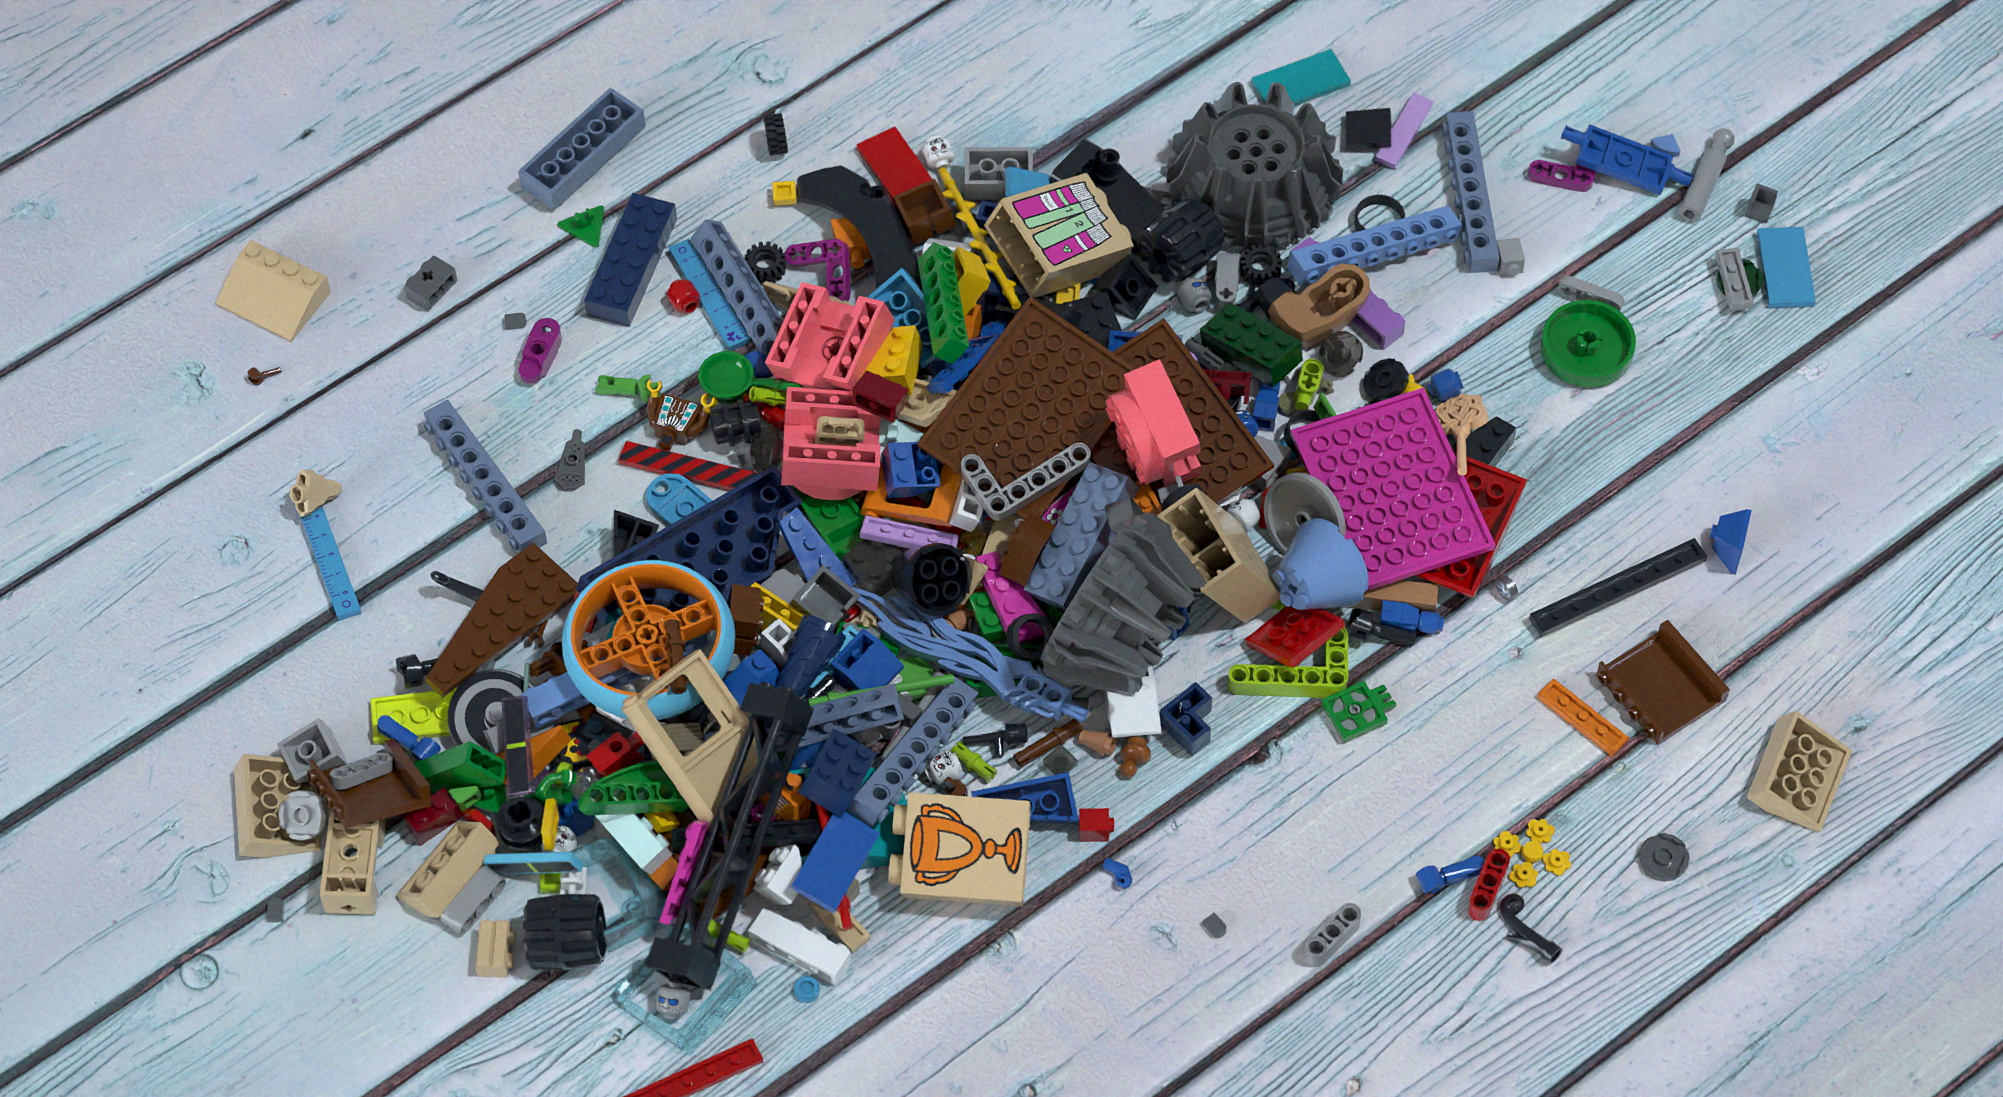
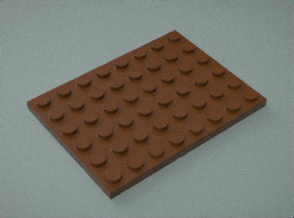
M1029 297L921 438L917 446L962 478V459L969 454L979 456L1002 489L1073 444H1086L1091 453L1114 423V421H1110L1106 412L1105 400L1108 399L1109 395L1125 389L1124 374L1136 368L1032 297ZM1076 453L1073 458L1081 461L1086 456L1083 453ZM970 464L966 467V470L969 472H974L978 469V466L975 464ZM1061 465L1053 468V471L1056 473H1062L1066 470ZM1042 478L1033 480V484L1037 486L1045 483V480ZM1071 478L1014 514L1024 521L1029 514L1041 519ZM981 484L979 489L981 491H989L991 486L989 484ZM1020 490L1012 493V496L1015 498H1022L1025 495Z
M1165 318L1113 351L1114 354L1136 369L1160 359L1200 442V453L1196 456L1201 465V476L1184 482L1183 486L1187 484L1200 485L1206 496L1219 505L1274 468L1273 462ZM1114 422L1092 450L1090 458L1095 464L1126 475L1134 482H1137L1139 480L1135 473L1136 470H1130L1126 460L1128 458L1126 451L1121 450L1117 442V427ZM1161 479L1149 485L1161 505L1157 489L1163 488L1164 485Z

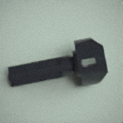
M1357 608L1352 609L1347 623L1350 629L1348 634L1350 640L1365 643L1367 637L1371 635L1409 646L1414 645L1417 633L1373 622V613L1371 611Z
M416 654L396 658L397 671L404 677V689L422 686L423 675L429 674L439 658L422 662L418 660Z

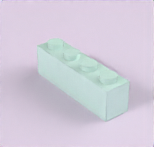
M637 814L595 815L641 869L650 875L672 855L667 848L669 845L668 841L661 834L656 836L653 833L652 829L654 826L647 818L643 817L641 819Z

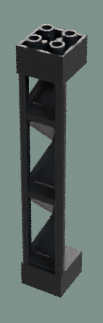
M762 681L760 685L749 683L740 711L747 715L750 721L669 940L655 936L645 966L668 980L681 981L683 984L711 991L721 965L720 959L801 738L805 736L814 708L806 703L807 700L805 698L795 695V690L789 687L781 686L778 689L774 688L775 686ZM780 731L792 734L782 764L774 749ZM755 737L758 764L736 788ZM771 792L748 854L741 838L754 801ZM741 807L735 824L730 812ZM722 827L725 847L724 856L702 879ZM738 882L717 941L714 943L708 926L719 896L723 889ZM708 898L701 914L697 903ZM687 918L691 946L679 943Z

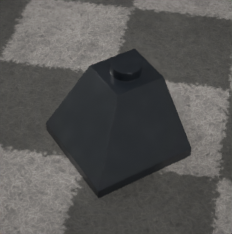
M1129 254L1105 271L1091 291L1095 295L1107 292L1114 311L1134 320L1137 319L1158 285L1135 258Z

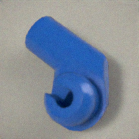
M1107 857L1103 869L1114 873L1119 887L1124 889L1130 887L1132 876L1129 867Z

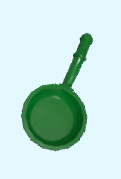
M734 351L714 353L706 358L699 367L698 379L701 387L709 394L711 399L713 397L717 398L718 403L726 401V404L735 403L736 399L744 398L753 386L786 391L787 387L802 388L798 383L784 381L781 378L755 379L751 362L744 355Z

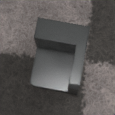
M1757 183L1750 197L1745 216L1767 224L1775 206L1778 191Z

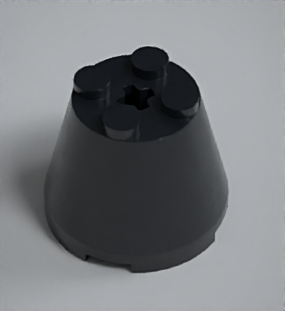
M931 543L896 555L893 559L891 577L895 590L915 609L931 616H944L958 609L957 606L962 602L966 593L969 594L972 570L968 559L954 546L945 543Z

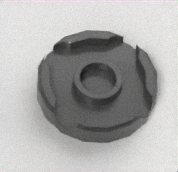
M1661 833L1657 836H1651L1641 845L1639 853L1640 866L1654 880L1663 882L1674 881L1687 870L1690 859L1689 851H1687L1684 842L1674 835Z

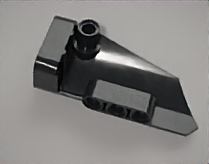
M1083 139L1053 170L1049 179L1050 184L1087 173L1096 188L1101 189L1105 193L1108 206L1118 222L1129 230L1134 245L1131 252L1139 256V250L1141 249L1137 245L1139 234L1166 209L1119 163L1120 155L1116 150L1110 148L1103 150V148L1089 140Z

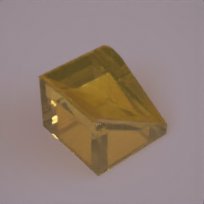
M974 528L972 532L964 531L959 536L965 553L971 554L974 557L981 556L986 545V534L977 528Z

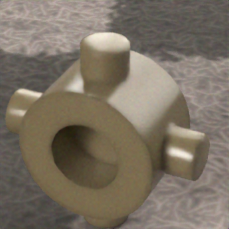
M1321 379L1318 392L1324 394L1333 393V382L1328 379Z

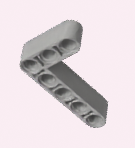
M1083 443L1073 444L1002 489L981 458L975 454L966 455L962 459L961 474L989 517L995 521H1001L1085 470L1090 462V449ZM1076 453H1083L1086 458L1078 461L1073 456ZM970 464H975L978 466V469L974 472H969L966 470V467ZM1061 465L1066 470L1062 473H1056L1053 471V468ZM1042 478L1045 480V483L1037 486L1033 484V480ZM981 484H989L991 489L989 491H981L979 486ZM1020 490L1025 495L1022 498H1015L1012 496V493ZM995 503H1001L1005 507L1001 511H995L992 509V506Z

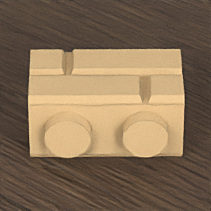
M480 921L475 965L479 977L494 976L506 978L509 968L514 967V953H510L511 945L516 944V930H512L509 921Z

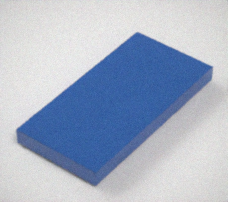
M846 812L842 817L833 813L790 888L834 914L880 833Z

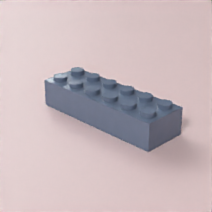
M610 87L518 170L521 187L552 210H555L646 127L644 110Z
M1089 462L1024 590L1034 599L1066 611L1086 577L1115 536V533L1108 524L1105 505L1128 497L1134 499L1139 486L1126 475Z

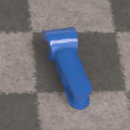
M383 715L379 717L377 730L389 739H394L399 746L410 752L417 762L441 751V747L434 740L422 737L418 742L419 737L400 725L390 716Z
M1473 856L1462 862L1442 867L1440 872L1436 866H1426L1417 871L1416 877L1425 894L1431 891L1434 894L1444 886L1465 880L1466 878L1479 876L1485 861L1480 856Z

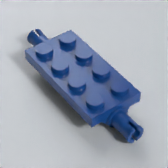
M1591 124L1588 125L1585 132L1565 125L1560 139L1579 145L1580 151L1576 164L1655 194L1661 195L1665 183L1669 179L1687 187L1691 182L1693 173L1674 167L1675 164L1672 163L1674 156Z

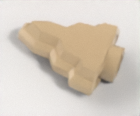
M302 469L297 474L296 484L290 489V497L295 503V508L299 515L304 517L312 515L313 511L321 508L325 501L332 500L342 491V484L332 479H325L323 475L315 474L314 470Z

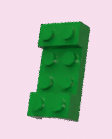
M790 485L802 500L799 510L804 512L813 528L840 561L876 544V541L860 538L864 516L852 497L843 500L813 498Z
M987 591L971 594L966 601V607L973 611L979 628V636L990 643L1007 639ZM1034 599L1048 620L1051 621L1054 628H1056L1065 611Z

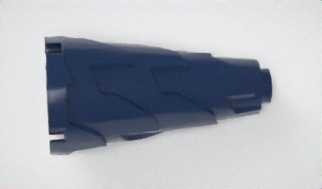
M803 615L794 632V640L787 654L788 658L780 673L779 683L776 688L780 689L781 686H786L795 690V695L802 697L803 694H806L816 677L821 675L831 658L834 659L846 640L845 635L841 631H839L838 635L834 634L835 626L813 615H808V617Z

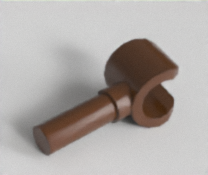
M253 367L247 372L249 375L248 379L252 384L260 385L264 378L281 373L282 370L278 367L260 372L256 367Z
M548 620L539 626L537 632H532L528 636L530 645L533 644L535 639H540L538 647L544 646L542 636Z

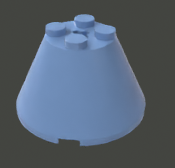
M1319 518L1307 520L1300 525L1277 571L1272 575L1281 594L1280 600L1286 607L1292 606L1299 610L1354 606L1364 599L1363 595L1368 590L1369 584L1364 559L1351 538L1346 540L1338 532L1340 530L1338 526Z

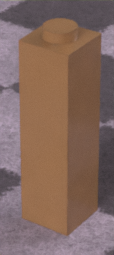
M1399 580L1365 591L1364 599L1349 608L1381 611L1383 600L1405 602L1419 609V614L1422 611L1436 612L1439 585Z

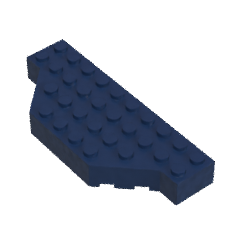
M774 465L583 574L579 578L576 589L581 593L597 577L615 567L636 561L660 560L677 563L698 572L717 588L727 603L732 583L751 586L756 582L761 585L772 576L780 536V529L777 523L796 507L800 509L802 500L790 485H781L782 474ZM651 588L639 590L645 605L662 606L671 612H676L698 602L684 593L670 589ZM616 599L596 614L603 626L623 615Z

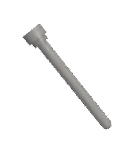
M935 672L932 677L942 676L944 674L940 672ZM947 685L929 688L918 704L922 710V715L936 695H939ZM904 723L882 754L881 759L883 762L911 729L907 724Z

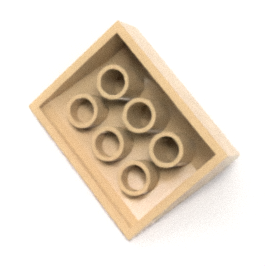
M250 240L237 256L215 304L292 342L331 291L327 276Z
M1797 711L1781 716L1776 722L1746 798L1766 812L1820 832L1852 750Z
M243 754L234 767L239 855L266 858L320 851V834L313 839L295 840L289 837L290 834H288L286 829H282L279 821L280 805L286 801L287 797H289L288 795L291 792L307 790L317 794L314 784L311 785L309 782L297 783L284 758Z

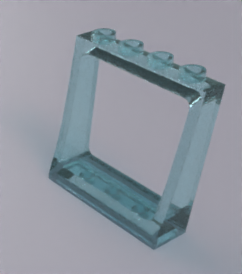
M688 919L685 923L679 943H682L686 938L690 937ZM674 924L667 928L666 936L663 939L669 940ZM724 949L720 961L732 972L679 1029L671 1027L629 1000L655 972L645 966L648 955L643 961L638 960L634 963L632 972L626 979L621 978L615 985V991L610 997L619 1008L691 1057L753 990L757 982L751 970Z

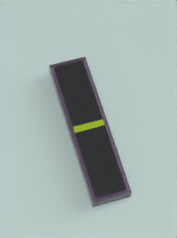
M522 695L501 699L508 796L518 797L535 794L528 697Z

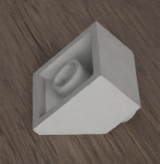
M320 718L277 743L297 783L309 782L307 771L310 770L309 760L311 759L315 761L320 770L348 764L332 730Z

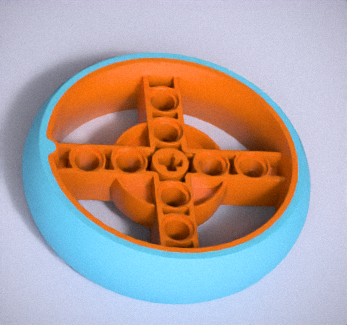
M636 561L605 572L580 593L565 621L562 650L564 663L570 678L581 694L595 706L617 717L628 719L621 709L624 705L623 701L632 694L637 695L638 693L615 689L602 683L597 678L625 667L627 670L639 675H652L654 681L669 670L668 653L665 650L666 632L664 624L668 620H678L681 623V637L684 644L688 640L716 629L714 647L707 659L722 680L732 660L735 628L732 614L721 593L709 580L698 572L669 561ZM651 588L670 589L684 593L698 602L676 612H671L662 606L645 605L639 590ZM616 599L623 615L614 627L612 638L581 651L583 636L592 619L602 608ZM638 619H644L641 622H635ZM694 619H697V620H698L697 622H694V623H693V622H690V621H692V620H694ZM624 648H630L627 651H621ZM607 657V659L599 661L600 658ZM656 658H662L660 661H653ZM686 679L687 691L685 693H672L671 684L669 683L647 701V706L657 720L684 713L703 701L688 679Z

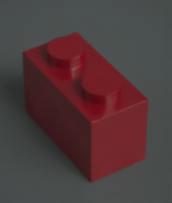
M866 370L853 388L851 404L894 423L907 405L909 389Z
M445 788L431 796L430 807L403 814L407 830L420 846L462 819L458 804Z

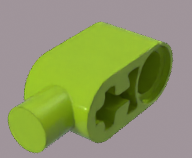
M1307 359L1302 365L1293 395L1296 402L1295 408L1298 411L1309 409L1319 388L1323 365L1316 359Z

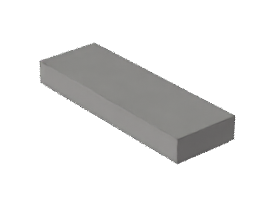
M1739 248L1716 250L1715 257L1730 311L1753 308L1754 301Z

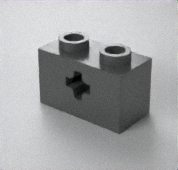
M433 255L421 265L414 276L407 279L404 285L407 299L429 312L457 282L455 268Z

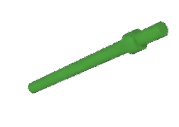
M953 674L896 683L898 693L954 684ZM879 687L838 693L837 691L829 692L827 696L809 698L808 705L824 703Z

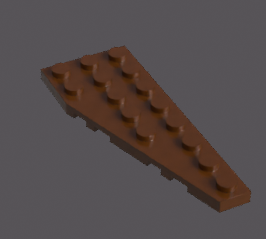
M533 542L498 568L427 675L425 683L440 697H445L467 678L477 673L572 602L577 592L578 582Z

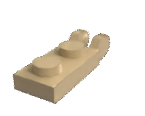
M813 901L807 904L810 911L849 949L851 954L871 939L870 933L851 914L853 928L843 930L839 912L835 911L833 914L828 910L824 911Z

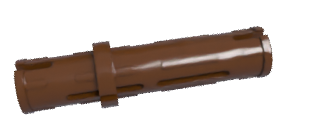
M668 620L664 624L666 632L665 650L668 653L669 670L683 660L685 644L681 637V623L678 620ZM684 674L670 683L671 692H674V694H682L687 691Z
M1073 718L1063 726L1051 729V733L1013 754V758H1016L1014 759L1016 764L1022 768L1058 745L1063 746L1068 739L1083 730L1082 725Z

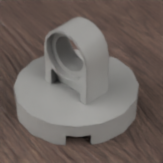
M307 790L291 792L286 801L280 805V825L282 829H286L288 834H290L289 837L300 841L313 839L322 832L326 824V807L321 798L314 792Z

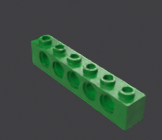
M933 242L918 259V266L933 355L953 364L969 347L953 251L947 246H941Z

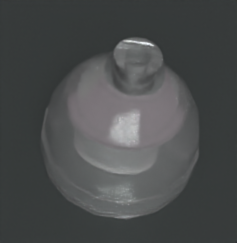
M590 766L576 771V784L571 785V792L574 798L579 800L591 785L604 778L597 768Z

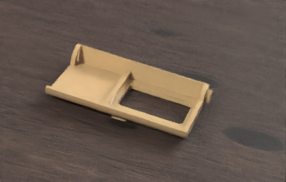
M700 649L689 654L637 695L632 694L624 699V705L621 709L698 820L709 822L707 830H709L750 720L740 711L739 704ZM682 674L687 677L720 725V729L686 756L681 755L647 706V701ZM755 737L736 788L758 764Z

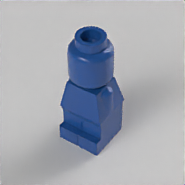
M1262 381L1259 382V393L1256 395L1253 419L1257 422L1259 430L1274 432L1281 381L1273 388Z
M1383 600L1379 623L1411 632H1416V628H1418L1420 632L1435 634L1437 631H1443L1444 617H1440L1436 612L1422 611L1419 614V609L1405 602Z

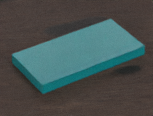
M1332 49L1251 78V83L1264 104L1273 82L1281 83L1286 87L1290 100L1294 102V106L1351 86L1349 76Z

